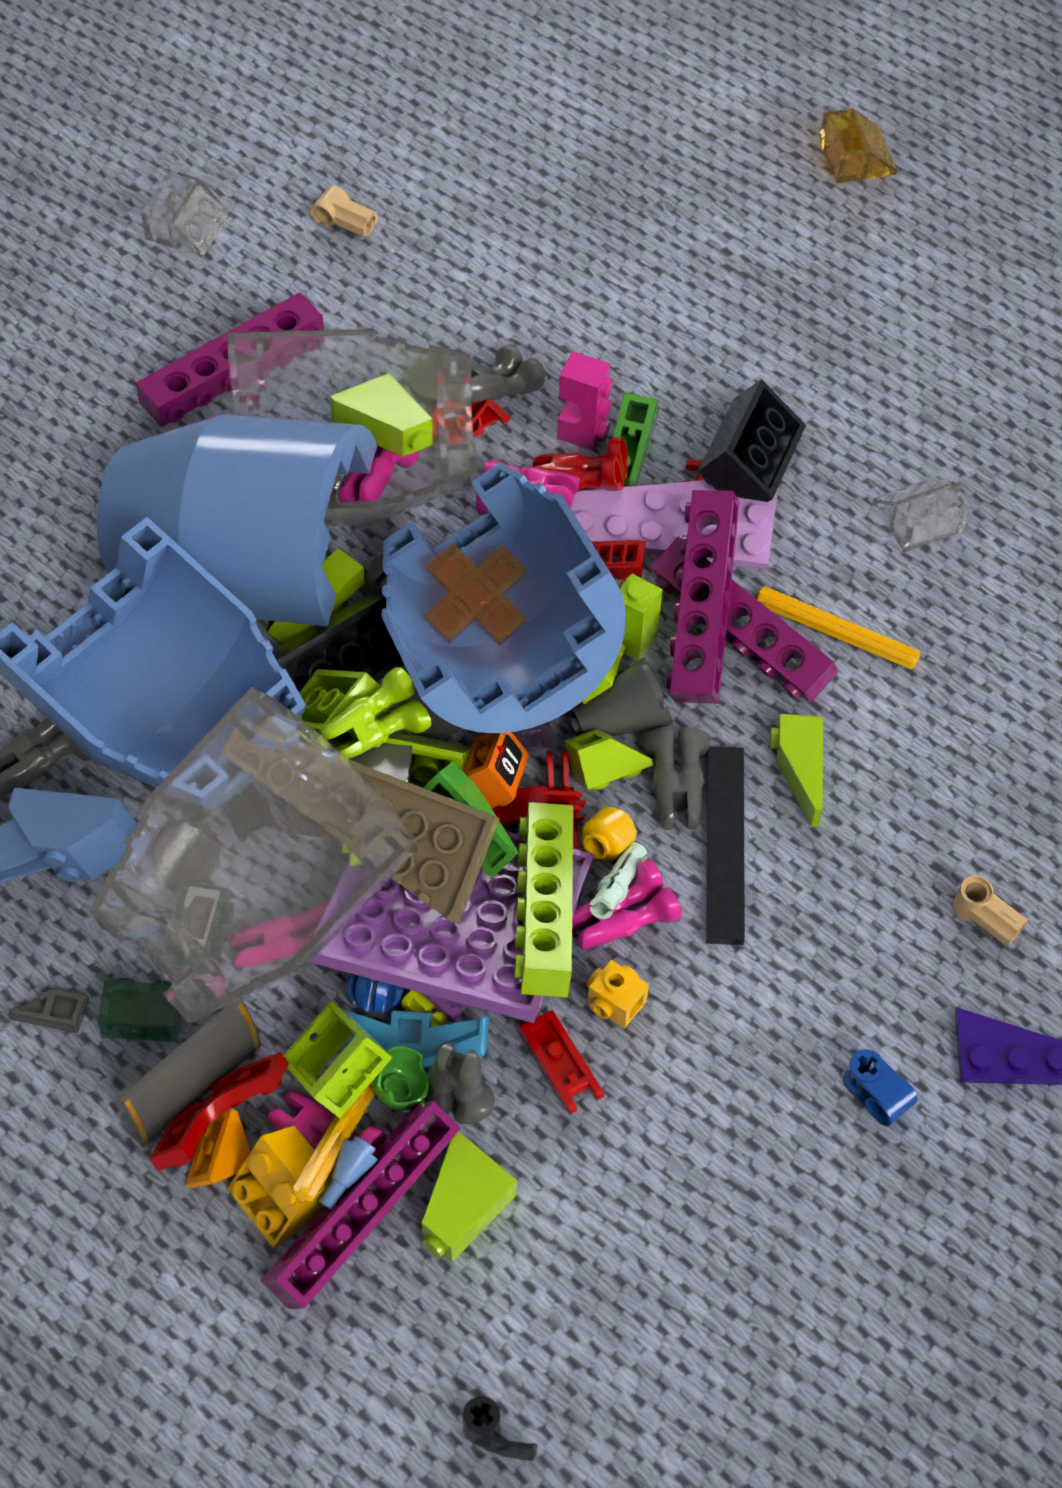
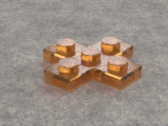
M454 543L427 565L426 570L449 594L425 614V619L448 643H451L469 625L476 621L500 646L526 622V618L504 594L521 580L528 570L504 545L478 568Z

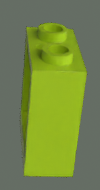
M332 1000L283 1055L289 1063L287 1069L314 1099L340 1119L393 1058L353 1017ZM316 1033V1037L310 1040V1035ZM353 1034L355 1036L322 1076L317 1079V1074Z

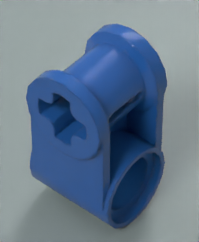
M863 1049L855 1052L851 1057L849 1067L844 1073V1085L881 1125L889 1127L917 1103L918 1097L914 1088L908 1081L899 1076L878 1053L869 1049Z

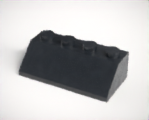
M760 379L733 399L698 472L703 476L705 482L713 486L717 491H734L737 498L769 502L774 498L806 424Z
M382 589L373 591L332 615L328 627L315 625L272 651L281 669H286L298 692L301 691L317 669L366 672L377 682L385 677L390 670L405 665L382 619V609L386 608V597L383 595Z

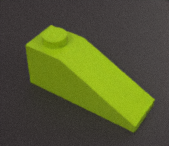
M780 714L778 728L771 727L770 749H776V763L811 827H819L823 810V717Z

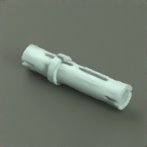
M632 842L624 850L610 874L604 876L599 882L598 893L590 902V905H592L590 911L596 918H609L613 914L616 905L622 903L626 898L628 886L636 875L637 865L647 858L645 856L647 851L641 844Z

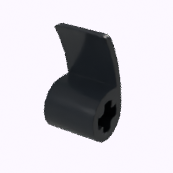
M477 1396L465 1405L463 1410V1432L471 1443L504 1457L520 1460L535 1459L538 1444L509 1441L498 1437L500 1431V1409L493 1399L486 1396ZM482 1415L489 1417V1425L484 1422L481 1427L474 1425L475 1416L478 1419H481Z

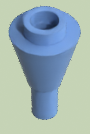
M356 1136L352 1142L344 1139L331 1176L332 1181L318 1202L329 1210H333L345 1189H349L378 1161L372 1155L376 1149Z

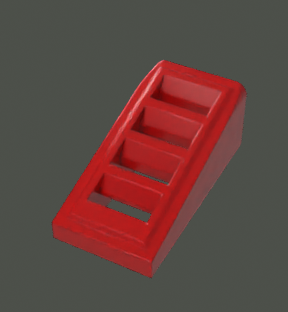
M646 541L592 542L599 555H606L604 563L614 579L625 580L632 573L640 578L642 577ZM612 557H619V562H612ZM626 558H632L633 561H626Z

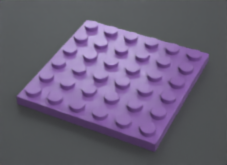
M506 831L518 850L519 843H525V839H518V834ZM573 849L572 919L594 860V854ZM518 854L493 878L481 867L460 924L446 920L443 915L423 903L416 895L401 884L396 883L379 868L358 870L353 869L352 864L311 950L310 963L531 1023L535 1022L544 996L521 994V978H514L516 954H522V949H515L517 925L523 926V921L516 920L517 898H524V893H517L518 870H524V866L518 865Z

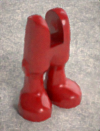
M612 438L607 444L605 455L588 457L578 453H550L535 457L532 467L576 476L579 479L578 491L587 488L607 491L623 490L624 478L628 474L627 446L624 438Z

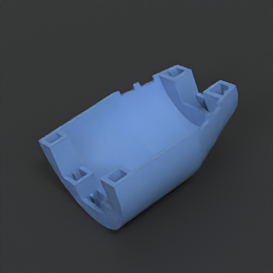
M225 413L125 444L116 451L109 462L99 495L97 535L103 564L109 573L116 568L121 536L148 517L253 612L256 619L328 627L336 594L322 569L331 537L323 521L336 475H348V472L370 474L377 448L376 440L369 429L358 424Z
M500 462L471 481L489 512L435 548H432L413 521L383 540V571L387 575V585L382 586V593L386 597V608L382 609V619L420 698L435 714L445 721L463 729L483 733H508L530 729L558 718L581 703L603 681L614 664L622 645L626 624L624 600L619 586L564 497L558 493L554 495L548 492L538 482L536 484L529 482L523 474Z
M148 517L121 536L116 568L90 588L88 603L44 637L36 630L27 636L13 622L0 631V674L94 762L203 807H211L224 801L254 777V775L245 771L216 749L229 714L290 736L306 708L305 702L286 669H281L272 653L273 647L269 640L265 641L256 625L257 619L253 612Z

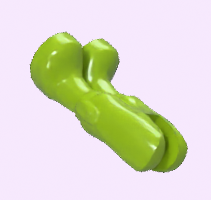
M396 667L385 675L381 687L370 697L367 696L353 700L351 705L328 722L319 731V734L323 741H326L349 730L352 739L336 747L331 753L351 759L371 748L380 747L390 734L401 729L415 734L426 731L431 727V718L420 702L407 700L383 718L375 720V716L379 711L392 704L404 701L415 694V686L410 676L402 668Z

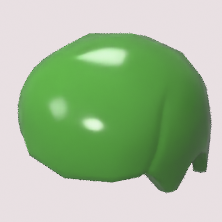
M407 1046L391 1047L387 1052L393 1058L371 1082L373 1090L381 1103L388 1108L398 1111L413 1109L426 1098L429 1088V1073H426L422 1066L423 1056L418 1051Z

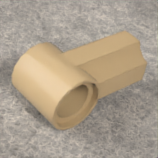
M335 185L327 187L310 208V214L317 223L323 222L327 224L326 227L328 228L336 224L362 237L369 236L378 220V212L351 201L348 194Z
M974 875L964 879L952 902L953 911L959 918L965 921H974L1006 947L1015 940L1028 922L1025 917L994 894L991 883L981 876ZM967 896H972L976 898L979 902H974L970 900Z

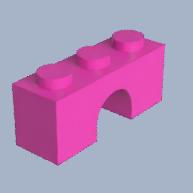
M572 351L560 374L559 398L565 399L567 402L558 418L557 439L593 451L599 440H606L610 430V422L606 420L612 407V401L608 400L614 383V379L609 378L610 363Z

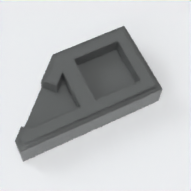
M49 988L38 994V998L18 1008L16 1006L10 1009L8 1014L10 1020L78 1033L89 1003V996Z

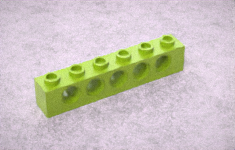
M529 802L527 817H520L518 839H525V843H519L518 865L524 866V870H518L517 893H524V898H517L516 920L523 921V926L517 925L515 949H522V954H516L514 978H521V994L568 998L572 973L573 805Z

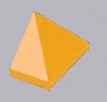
M229 1108L208 1126L206 1133L197 1144L185 1186L196 1188L216 1184L237 1174L251 1152L238 1111Z

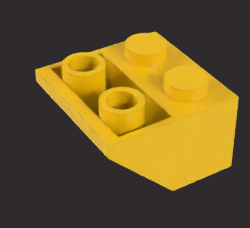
M295 1126L261 1136L227 1188L272 1248L279 1246L320 1214L325 1207L318 1201L332 1181V1172L330 1171L314 1201H307L303 1204L298 1202V1197L293 1195L292 1189L315 1151Z

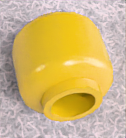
M607 806L600 809L582 828V840L585 850L588 853L594 854L595 859L602 861L618 859L624 850L636 839V828L631 817L616 807Z

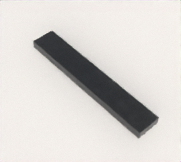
M709 746L707 752L706 944L744 945V748Z

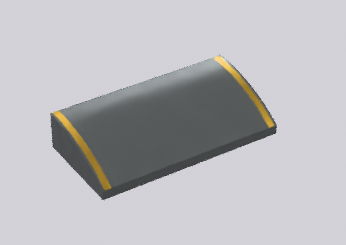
M239 996L117 1098L122 1127L142 1147L146 1146L168 1127L176 1115L188 1104L191 1103L193 1105L210 1091V1085L231 1073L260 1048V1040L254 1021L244 1001Z

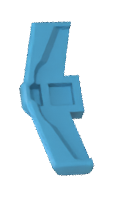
M344 1010L386 1051L396 1046H407L418 1051L423 1056V1067L433 1066L439 1048L446 1042L453 1043L456 1052L464 1055L469 1050H474L479 1057H482L487 1050L489 1017L431 1027L432 1013L392 1011L390 1025ZM353 1034L342 1045L341 1049H345L355 1037Z

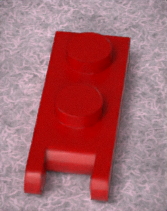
M553 1010L537 1017L534 1023L527 1022L519 1026L521 1038L569 1115L577 1111L572 1097L589 1089L596 1101L604 1098L601 1086Z

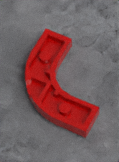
M278 1052L227 1074L209 1086L211 1093L208 1097L195 1105L190 1103L181 1110L166 1128L149 1159L157 1171L171 1166L181 1167L188 1163L194 1157V1150L201 1137L206 1133L208 1126L230 1107L239 1106L252 1096L260 1093L267 1095L275 1091L281 1085V1079L289 1065L283 1054Z

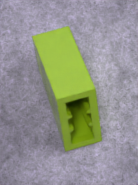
M390 373L330 396L331 422L365 426L372 433L377 446L405 457L432 445V418Z
M632 573L618 585L624 600L626 614L625 633L622 643L625 646V654L640 660L658 637L662 589Z
M459 1131L451 1139L422 1221L424 1246L434 1256L440 1258L444 1255L451 1262L465 1250L517 1195V1180Z

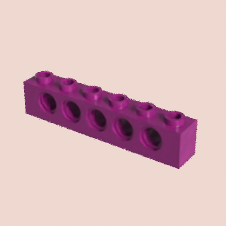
M299 292L136 382L139 403L160 427L170 422H178L186 413L197 407L208 405L216 396L225 391L235 390L241 382L252 376L263 374L268 367L279 361L288 360L295 352L307 345H315L324 336L323 315Z
M692 490L691 502H687L685 505V522L689 524L688 533L683 535L681 540L682 556H685L684 568H679L677 585L678 589H681L680 602H675L674 622L677 623L676 635L671 636L670 654L674 657L673 669H668L666 675L667 690H670V693L677 702L719 704L740 503L734 491ZM717 525L715 531L711 534H702L705 527ZM713 558L712 563L708 567H698L703 559ZM702 591L710 592L704 601H694L698 593ZM699 624L706 625L703 633L696 636L691 635V631L695 626ZM702 658V663L698 668L693 670L687 669L688 663L692 659Z
M679 536L655 561L651 568L657 576L654 582L664 592L670 595L674 591L681 596V589H678L677 576L679 568H684L685 556H682L681 553L682 538ZM705 558L699 563L698 567L706 568L711 562ZM732 580L726 634L733 639L730 643L731 646L742 656L747 657L750 653L759 660L756 666L769 678L772 679L775 674L785 682L782 687L793 698L798 700L802 696L807 701L812 702L839 672L834 661ZM702 591L698 593L694 601H704L710 592ZM739 617H749L746 625L742 627L734 626L735 621ZM764 638H775V642L771 647H759ZM790 659H802L801 664L796 669H785L786 663Z
M434 1100L419 1103L374 1151L372 1155L378 1161L349 1189H345L333 1210L325 1207L260 1281L288 1309H304L461 1128Z

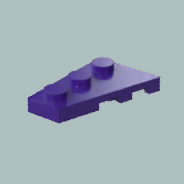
M956 1008L955 1022L960 1083L1062 1085V1040Z

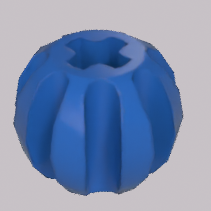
M351 973L346 982L347 996L351 1004L358 1009L369 1012L384 1013L391 1011L400 1002L404 991L402 987Z

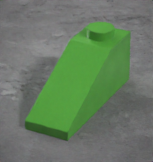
M624 392L613 438L622 437L625 440L628 452V474L624 478V487H631L637 485L652 440L660 407L657 399Z
M454 761L438 772L423 787L429 791L496 816L479 787ZM500 821L481 866L491 878L519 853Z

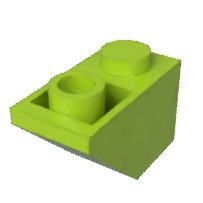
M599 729L564 741L573 778L587 790L603 789L613 780L621 777H635L642 772V769L653 766L652 759Z

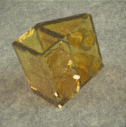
M854 108L824 112L820 142L837 184L896 175V166L877 124Z

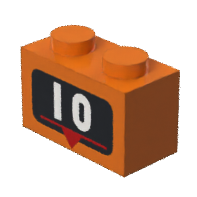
M512 732L481 733L475 736L463 772L479 787L491 808L496 806L503 807L512 802L516 797V791L524 774L529 753Z

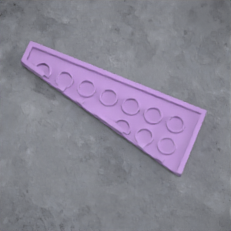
M705 480L624 487L623 490L618 491L603 489L585 490L576 493L571 510L591 542L641 540L646 541L645 553L662 555L678 536L682 538L683 535L688 533L689 523L685 522V505L687 502H691L692 490H717L707 484ZM778 489L774 498L769 502L737 498L740 508L734 565L761 569L768 568ZM717 525L705 527L702 534H711L715 531ZM706 558L710 562L713 561V558Z

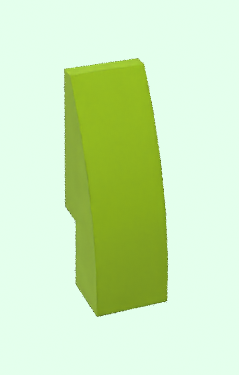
M339 548L323 562L322 566L336 594L331 616L341 611V604L365 583L364 567ZM274 621L267 633L276 642L283 645L315 625Z

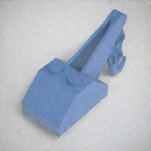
M14 787L8 809L14 818L0 827V883L50 868L53 869L59 879L67 882H78V879L94 880L137 851L143 830L118 798Z

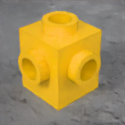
M611 959L603 970L600 968L596 969L589 978L586 985L589 988L587 1004L590 1005L591 1010L600 1018L605 1020L609 1018L625 1029L647 1002L649 984L640 979L637 972L627 965L621 966Z

